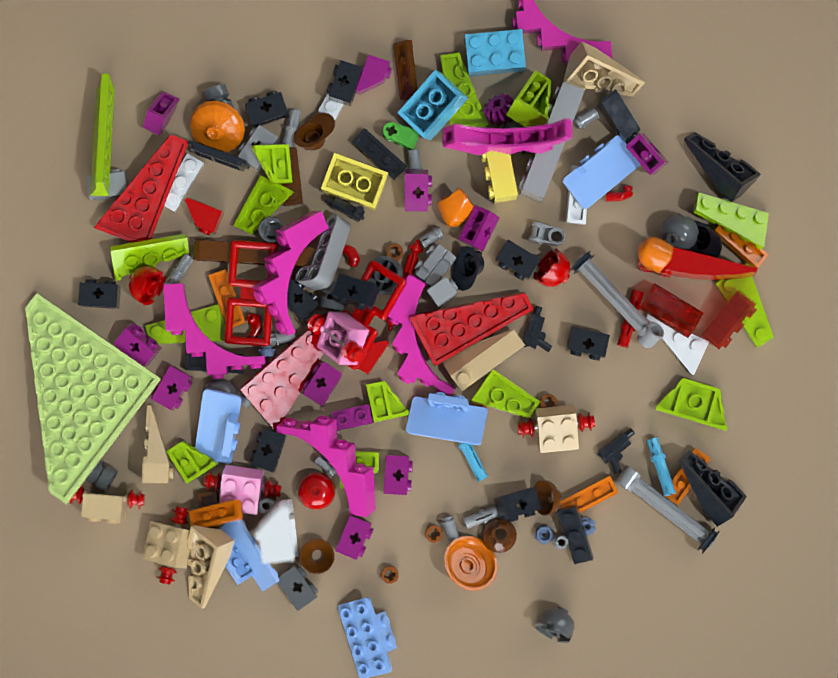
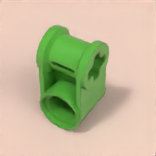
M389 122L384 126L383 137L385 140L398 144L408 150L415 149L420 135L415 129L395 122ZM394 128V132L396 134H392V136H389V132L386 130Z

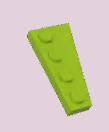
M460 53L441 55L443 74L468 97L465 103L450 118V125L489 126Z
M698 192L696 194L693 209L695 214L713 224L721 225L727 232L740 236V239L755 244V247L760 250L764 248L769 213Z
M186 234L110 247L115 281L122 280L123 276L131 275L143 266L155 267L159 262H168L184 254H189Z
M753 277L720 280L715 284L756 348L774 337Z
M219 304L191 312L198 327L212 342L224 341L225 321ZM165 320L146 325L148 336L155 339L158 344L186 343L185 331H183V335H171V332L166 331Z

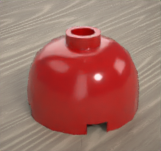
M555 248V252L550 250L537 265L541 267L538 273L534 272V279L546 287H556L568 281L570 277V261L560 250Z
M143 266L137 269L129 277V292L131 296L143 305L148 306L154 302L152 299L155 295L160 296L163 291V283L166 281V278L162 275L164 273L151 266Z
M312 472L300 480L297 494L300 502L305 507L311 510H321L333 502L336 495V487L328 475L322 472Z

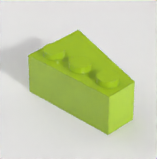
M535 70L506 115L524 127L546 125L549 120L547 114L550 107L548 101L551 93V79Z

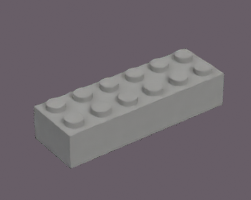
M563 82L561 87L557 86L552 99L556 102L555 105L550 104L547 114L549 120L546 124L554 123L564 118L572 119L573 123L585 90ZM565 141L553 145V149L542 154L533 153L536 155L534 158L530 157L525 170L529 172L528 176L523 175L519 189L522 190L520 195L542 203Z

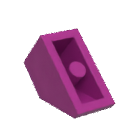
M368 54L356 93L361 95L384 84L386 78L389 79L393 68L390 67V61Z
M162 91L147 110L142 128L160 136L167 127L180 99Z

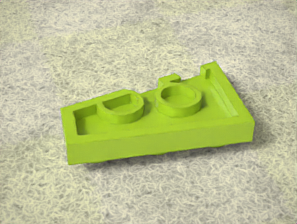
M494 369L471 400L472 402L528 419L540 403L539 400Z

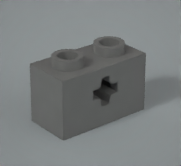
M295 565L278 577V584L297 611H299L318 597L316 595L318 590L312 582L310 584L305 579L307 574L301 566L298 568ZM295 582L303 584L301 592L300 590H294Z

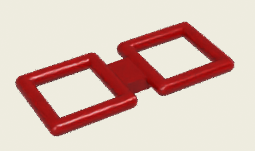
M233 240L230 247L228 284L241 287L240 298L227 299L224 341L227 344L269 346L272 315L268 311L269 305L260 304L255 299V291L252 287L261 282V280L236 279L238 248L269 250V255L277 251V245L270 242ZM234 306L265 308L263 338L232 336Z
M375 260L370 261L361 280L368 281L374 270L397 283V286L383 310L373 306L372 310L365 309V311L355 308L352 314L347 310L341 312L349 314L369 330V335L363 346L364 353L362 358L357 362V365H347L353 370L358 369L378 334V331L370 326L374 316L386 320L407 284L404 278Z

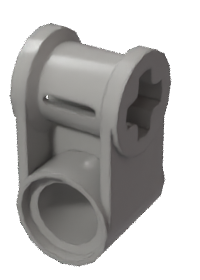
M531 222L532 230L530 237L527 239L528 241L554 247L561 246L564 243L565 233L561 228L540 222ZM553 233H560L562 239L555 242L551 239V235Z

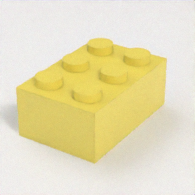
M496 151L482 154V162H486V167H484L485 180L490 182L487 188L489 200L493 199L494 204L516 200L518 192L511 156Z
M334 153L321 191L376 211L389 174L388 172Z

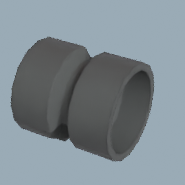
M225 84L213 86L203 92L205 101H220L234 108L231 99L227 98L229 93Z
M273 217L264 219L259 226V234L263 241L275 243L276 245L279 244L276 230L282 228L283 224Z
M333 281L328 288L322 289L324 295L320 299V308L335 311L344 310V305L337 303L336 298L334 300L331 299L336 282Z
M99 461L85 481L90 484L96 483L98 489L106 492L113 483L118 470L109 465L104 467V462Z

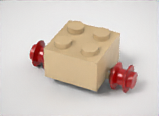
M574 405L535 409V425L531 418L526 423L522 419L521 423H517L518 435H522V438H524L525 434L533 437L535 432H537L540 453L579 449L577 427L581 432L584 431V428H589L592 431V427H595L594 415L590 416V412H588L587 416H583L580 413L577 417Z
M81 485L69 500V503L71 504L73 500H77L78 504L83 502L81 517H86V521L98 522L101 519H106V523L118 524L121 520L126 519L127 505L130 509L133 505H137L138 509L144 506L145 494H142V490L136 494L133 489L125 496L87 493Z
M176 506V510L172 509L175 514L174 517L170 518L176 524L171 525L150 521L142 556L143 560L165 565L158 568L161 571V575L156 576V578L160 579V583L169 585L171 581L175 582L172 576L177 571L174 568L186 569L190 555V549L187 548L190 529L182 527V525L188 523L185 518L189 513L187 508Z

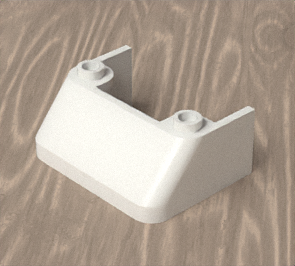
M292 499L280 501L258 524V528H255L256 540H260L262 564L294 560V557H299Z

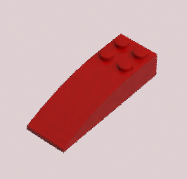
M673 247L672 258L661 270L659 276L670 278L672 275L701 280H728L754 277L758 268ZM638 260L637 267L641 268L640 271L652 273V270L644 267L641 261Z

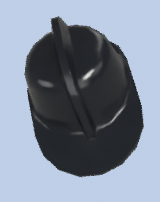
M694 221L697 224L699 235H697L696 244L690 249L695 253L717 258L722 251L720 237L710 225Z
M464 246L458 251L452 270V280L458 287V290L461 291L468 290L473 286L477 275L483 271L485 265L482 252L475 251L470 246Z

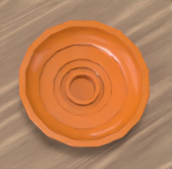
M206 101L197 106L191 114L190 130L197 143L228 153L237 148L243 140L245 132L243 119L238 111L229 104L220 101Z
M462 536L454 539L446 549L444 555L445 569L449 578L457 586L466 590L479 591L488 587L495 579L498 570L497 558L494 552L486 548L481 539L474 536Z

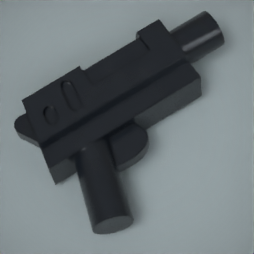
M327 195L324 202L331 205V209L347 215L348 218L356 222L364 220L365 217L363 215L365 211L362 206L355 207L338 197L334 199Z
M535 306L533 314H530L528 328L522 341L525 344L524 347H531L536 350L538 345L549 352L553 346L544 341L546 334L541 332L545 318L540 316L542 307Z
M631 428L624 433L621 432L617 438L598 450L597 456L601 457L605 464L610 461L614 474L621 472L618 463L623 458L621 452L632 444L629 438L635 432Z

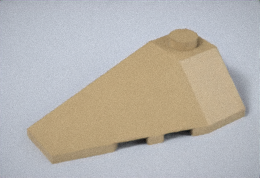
M581 42L570 55L563 80L565 83L583 90L594 89L595 92L601 93L602 91L612 92L616 89L620 95L634 96L645 84L643 79L597 48Z
M511 330L478 341L442 363L460 390L464 391L524 347L525 344L515 330Z
M147 405L146 432H148V436L145 438L144 447L148 453L147 456L143 457L142 483H171V479H174V468H171L170 458L166 452L167 448L154 406Z
M194 525L191 526L187 541V548L190 549L191 558L188 559V565L191 566V576L188 577L189 599L203 609L206 607L231 556L234 540L222 530Z

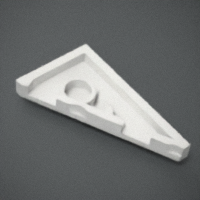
M647 314L646 319L649 323L656 322L663 328L664 336L662 340L674 352L688 372L694 375L709 341L651 314Z

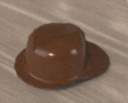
M320 113L313 116L296 129L293 136L295 144L305 148V150L313 151L320 149L324 145L326 138L334 130V117L329 113Z

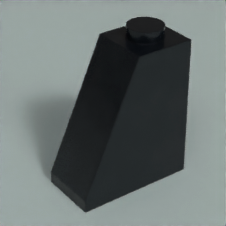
M615 89L599 101L597 108L609 125L624 142L629 141L630 143L641 129L618 91Z

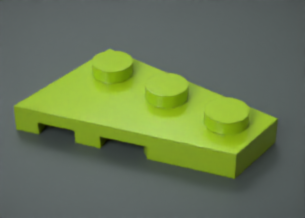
M260 175L233 226L252 235L259 228L260 223L264 219L269 218L294 192L280 184H271L269 179Z

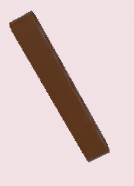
M195 240L193 260L229 263L231 242ZM277 245V251L283 248L280 245ZM305 247L294 267L310 266L317 248ZM238 248L237 263L265 265L264 258L269 255V250Z

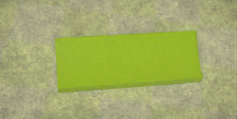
M101 74V84L96 88L90 196H109L115 88L110 74Z

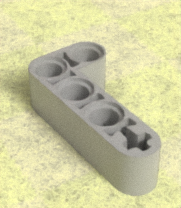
M331 214L327 218L326 223L329 229L322 232L311 265L300 268L296 274V281L310 290L328 288L333 282L351 227L349 222L337 214Z

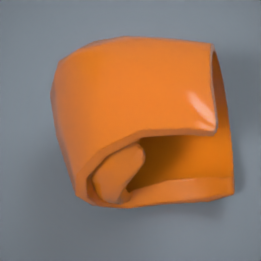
M462 189L456 190L450 196L442 197L436 203L440 215L448 227L462 225L474 208L473 203Z
M658 237L647 238L638 247V258L643 266L656 273H660L672 258L673 246Z

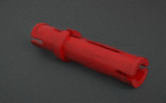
M632 290L629 302L639 311L644 293ZM624 319L623 324L620 326L621 333L617 345L629 348L632 332H635V329Z

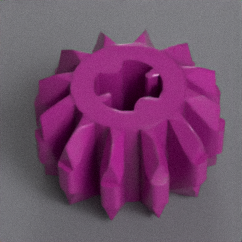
M500 93L499 96L494 95V98L488 99L489 102L484 104L485 109L483 110L488 121L492 125L496 124L498 126L501 123L506 125V122L512 119L506 114L514 102L508 94Z

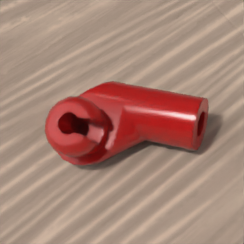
M625 185L622 187L623 192H607L606 201L619 202L631 198L634 193L632 192L633 187Z
M345 244L342 253L347 255L349 266L357 267L358 262H360V256L356 248Z
M251 313L247 316V322H249L251 327L247 337L258 338L263 325L260 317L257 314Z

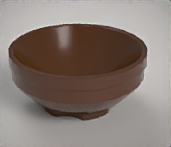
M546 480L538 481L534 487L537 491L541 509L537 510V512L543 516L551 515L556 512L560 504L561 493L552 482Z
M495 518L483 527L482 541L486 548L492 552L504 553L510 550L516 542V529L511 522H507V519L500 521L499 518ZM497 529L505 530V539L499 540L496 538L495 532Z
M312 539L301 548L299 559L306 571L312 574H321L331 568L334 563L335 554L332 546L327 541ZM315 550H320L324 555L323 559L319 562L314 561L312 558V553Z

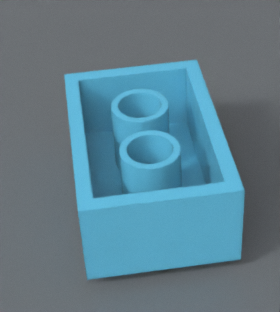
M522 29L465 34L469 76L525 71L526 63Z
M434 70L399 110L398 114L424 139L431 141L465 103L468 97L443 73Z

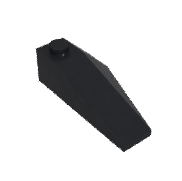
M696 132L684 139L716 189L724 198L731 202L741 197L761 175L742 159L740 162L730 156V152L727 150L725 152L720 151L716 148L715 143Z
M690 450L686 451L679 463L704 513L718 527L734 517L747 496L732 480H725L720 476L721 472L711 470L707 467V463Z

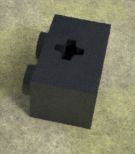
M340 60L339 65L336 64L333 71L334 81L333 83L330 82L327 88L329 100L352 106L363 67ZM344 79H347L348 84H345L344 87H342L341 82H343Z
M272 91L267 93L266 97L260 99L259 97H254L248 100L249 103L245 104L253 128L289 117L281 92ZM264 105H268V107H270L269 112L263 110Z
M509 239L496 258L497 266L505 271L510 269L515 272L514 276L522 281L524 279L529 280L541 260ZM519 257L522 265H513L514 260L512 258L517 259Z
M339 273L332 296L341 305L347 306L349 303L361 311H365V309L372 310L380 288L374 283Z
M290 278L287 292V307L305 322L319 307L317 303L319 299L312 292L307 294L303 290L304 285ZM296 295H303V302L294 303L296 301L294 297Z
M85 279V283H79L78 306L119 309L121 286L116 285V281L105 280L104 284H99L97 280ZM101 290L104 292V295H101L99 299L95 294Z
M571 327L566 350L570 351V355L581 357V354L589 355V359L600 361V358L604 359L606 356L610 335ZM587 339L590 340V344H593L588 350L583 345V342H586Z
M263 429V432L259 431L256 442L259 443L257 450H253L250 461H253L252 466L275 473L287 436L267 429ZM269 444L272 453H268L266 456L263 447H267Z
M535 487L494 498L500 521L507 519L508 523L519 520L518 516L524 515L525 518L536 515L535 511L541 509Z

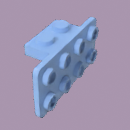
M618 135L605 145L602 143L594 149L595 153L592 156H585L579 161L581 165L562 180L563 184L583 209L589 208L640 166V163L625 147L627 144Z
M208 388L203 392L195 448L219 463L231 464L233 453L237 448L238 440L236 439V434L239 433L241 423L238 422L242 402L241 396Z
M442 392L429 393L428 398H413L406 431L408 434L480 445L488 411L484 407L469 405L468 400L460 395L451 397L446 396Z
M241 519L222 526L223 532L234 540L231 556L225 567L236 584L239 585L253 576L260 589L265 591L277 583L279 578L276 570L269 563L262 564L261 550L257 546L256 539L246 529L245 522Z
M369 597L339 605V614L359 678H370L391 672L392 667L387 652L396 649L397 646L386 611L375 614Z

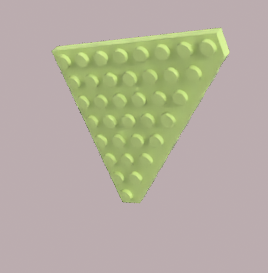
M36 294L26 306L25 311L45 451L49 492L53 496L67 504L159 383L160 378L48 300Z

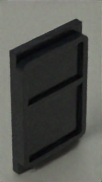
M188 140L187 144L190 146V150L197 156L244 172V169L249 170L250 168L246 160Z

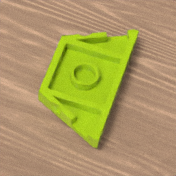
M682 378L655 407L657 411L727 431L719 388Z

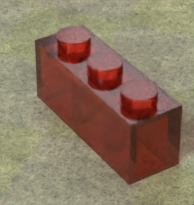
M656 283L650 288L639 307L642 311L687 338L696 329L703 315L702 311Z
M739 289L701 336L718 349L722 346L726 348L733 340L730 338L735 331L738 334L745 325L742 323L746 317L751 318L757 311L754 308L757 303Z

